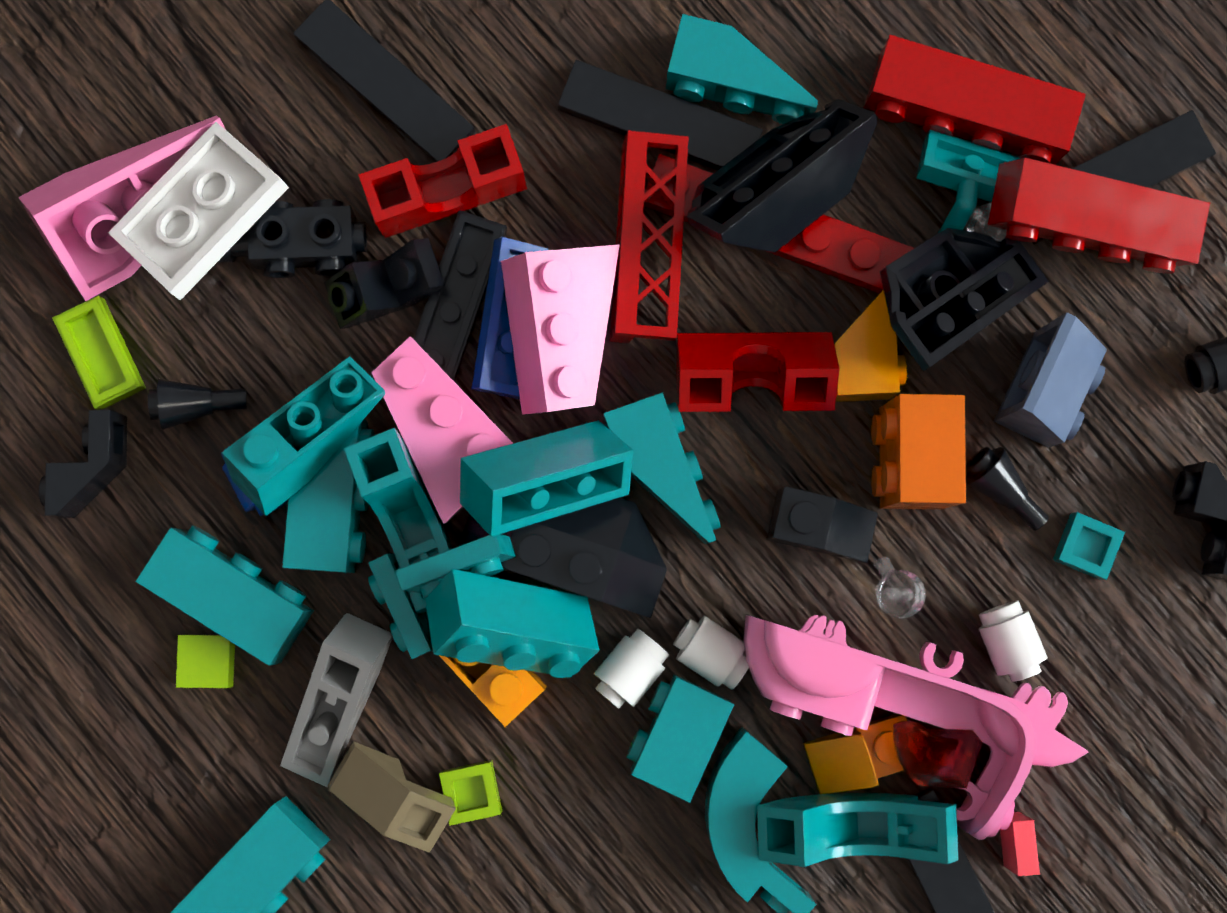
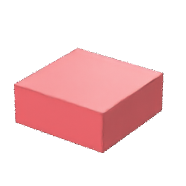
M1014 812L1009 827L1006 830L1000 829L1004 867L1017 876L1040 875L1034 820L1020 812Z

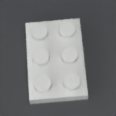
M215 122L108 233L177 299L181 300L289 187L268 166L220 124Z

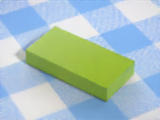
M96 296L52 317L95 409H105L146 389L104 298Z

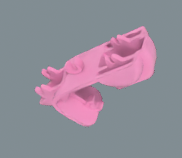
M746 615L744 629L746 660L761 695L772 700L771 711L801 720L804 710L823 716L821 727L852 736L854 727L868 730L875 706L975 738L989 745L991 751L989 759L975 784L961 777H953L950 781L951 785L964 789L967 793L962 806L956 808L957 826L978 840L994 837L1000 829L1006 830L1009 827L1014 814V800L1020 793L1032 765L1055 767L1072 763L1089 753L1086 749L1055 730L1068 705L1067 697L1063 692H1057L1054 695L1052 705L1050 706L1051 694L1044 686H1038L1032 692V687L1029 683H1022L1010 698L983 688L949 679L962 668L964 662L963 653L952 650L948 664L945 667L939 668L933 661V655L936 650V644L926 642L921 648L919 654L920 664L923 668L921 670L849 647L846 643V628L842 621L837 620L835 624L834 620L829 619L826 624V616L821 615L819 617L818 615H813L806 620L801 629L795 630Z

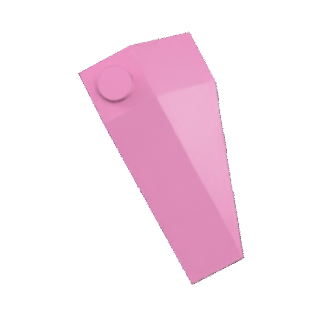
M216 115L66 172L18 197L43 239L85 301L131 277L142 266L108 232L215 122L225 129L220 117Z

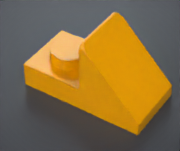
M900 714L872 721L869 723L868 730L854 727L852 736L837 732L803 743L819 794L872 788L879 785L878 778L922 765L907 718Z

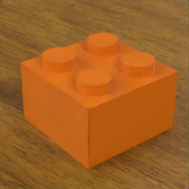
M899 394L879 408V415H873L871 425L873 445H880V466L873 467L871 478L872 494L874 497H880V509L941 510L965 504V395Z

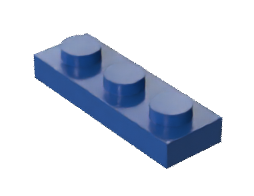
M506 237L494 240L471 390L520 399L501 261L525 252L548 251V248Z

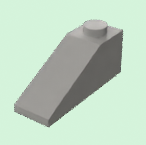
M349 613L343 616L322 643L280 764L281 767L328 787L378 678L393 638L391 632Z

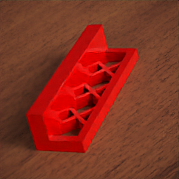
M628 130L623 141L615 244H620L612 291L609 342L630 343L634 337L672 341L677 339L689 136ZM647 147L676 150L675 168L661 180L646 164ZM645 177L653 185L646 193ZM672 179H674L673 194L665 186ZM657 192L672 207V219L659 230L643 214L644 203ZM643 227L650 237L641 244ZM671 228L669 244L662 235ZM654 242L669 257V269L655 281L640 265L641 253ZM640 278L647 288L638 295ZM666 279H668L667 295L659 287ZM651 292L666 307L665 327L637 325L638 303Z

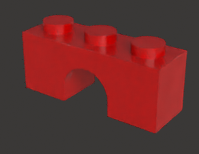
M507 124L457 140L459 144L458 150L451 156L438 162L426 165H413L408 158L358 174L374 222L383 237L387 238L457 214L460 210L466 211L526 190L524 171Z
M832 332L677 333L676 381L679 412H730L732 394L740 388L749 386L764 387L775 392L781 399L783 411H835L840 368Z

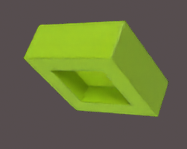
M178 635L176 688L233 687L235 644L221 635Z
M492 760L443 770L439 773L443 795L451 797L456 807L449 820V826L502 814Z

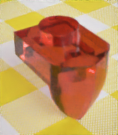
M910 720L901 721L893 725V743L897 759L903 770L916 785L967 789L983 743L973 730L929 729L918 722Z

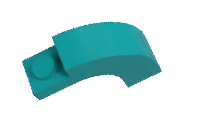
M395 428L344 448L360 495L371 506L378 517L400 568L453 549L443 522L408 448ZM409 592L415 611L418 614L427 612L426 602L421 592Z
M741 727L720 754L708 782L705 799V822L712 850L726 879L747 903L762 886L764 891L760 894V897L777 913H788L789 911L792 913H810L817 905L811 895L773 862L759 860V849L755 832L757 805H760L765 794L788 766Z
M834 793L791 797L757 805L759 860L800 867H807L837 857L862 855L899 857L942 864L958 861L956 804L918 800V796L904 794Z

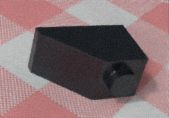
M784 486L777 490L766 540L867 563L878 513L834 497Z

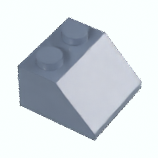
M1067 312L1035 331L994 422L1048 448L1065 443L1066 439L1072 440L1084 420V413L1079 411L1087 393L1091 395L1095 392L1105 374V367L1100 364L1107 351L1106 347L1076 316Z

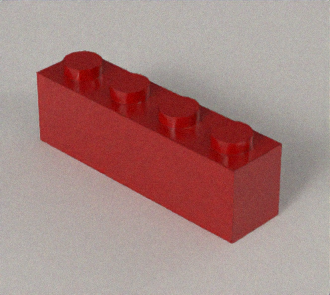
M889 35L880 53L864 109L874 111L879 119L887 122L901 123L907 121L923 126V130L926 133L929 130H933L949 136L953 135L971 141V143L996 151L1002 150L1019 155V158L1025 157L1056 165L1070 151L1086 94Z
M1024 157L999 164L988 225L1006 229L1005 237L1008 239L1022 242H1037L1038 237L1053 240L1052 248L1059 251L1082 253L1084 248L1099 251L1097 258L1103 261L1129 263L1131 258L1144 261L1142 267L1144 270L1171 274L1175 272L1176 266L1198 264L1210 203Z

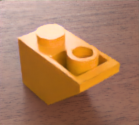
M883 290L834 344L840 368L836 402L888 400L899 394L900 386L906 384V359L904 355H898L897 334L891 327Z
M440 656L504 727L514 720L547 687L534 671H514L504 666L481 662L466 663L459 661L457 658Z

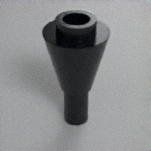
M158 379L157 389L148 390L150 420H160L162 430L211 415L214 411L247 409L246 389L212 391V388Z
M985 447L966 464V470L968 471L966 475L967 485L1004 507L1013 509L1033 531L1045 525L1049 519L1048 515L1028 496L1024 483L1003 447L993 450Z

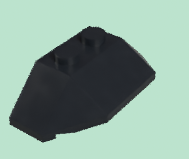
M838 99L826 104L824 111L804 114L771 129L697 186L692 200V208L687 214L689 224L723 243L770 252L778 251L850 193L877 125L876 114Z
M953 228L944 229L880 271L891 327L923 372L1049 282L1020 241L1008 238L998 240L985 234Z
M619 497L502 533V535L510 537L516 557L501 562L504 569L651 618L667 568L636 503ZM470 514L458 547L489 535Z

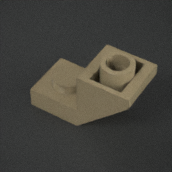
M354 741L328 784L331 793L383 836L429 853L456 810L451 797L407 781L399 759Z

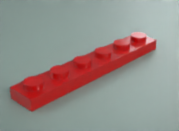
M659 154L653 172L660 180L675 168V159ZM687 164L684 221L688 223L687 214L692 208V200L697 186L713 174ZM674 179L665 185L672 194ZM650 182L647 184L645 193L653 187ZM659 192L644 203L645 207L672 216V207ZM823 214L778 251L766 252L881 293L883 285L880 271L914 248Z

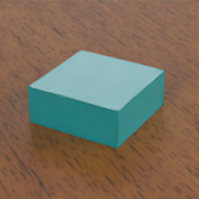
M1079 512L1071 513L1053 560L1096 579L1107 580L1125 532Z

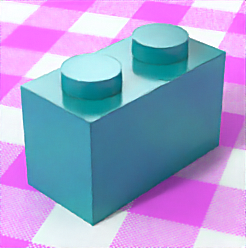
M675 674L670 684L660 681L648 710L656 713L648 732L638 729L626 758L634 761L631 767V775L690 803L734 707V703Z

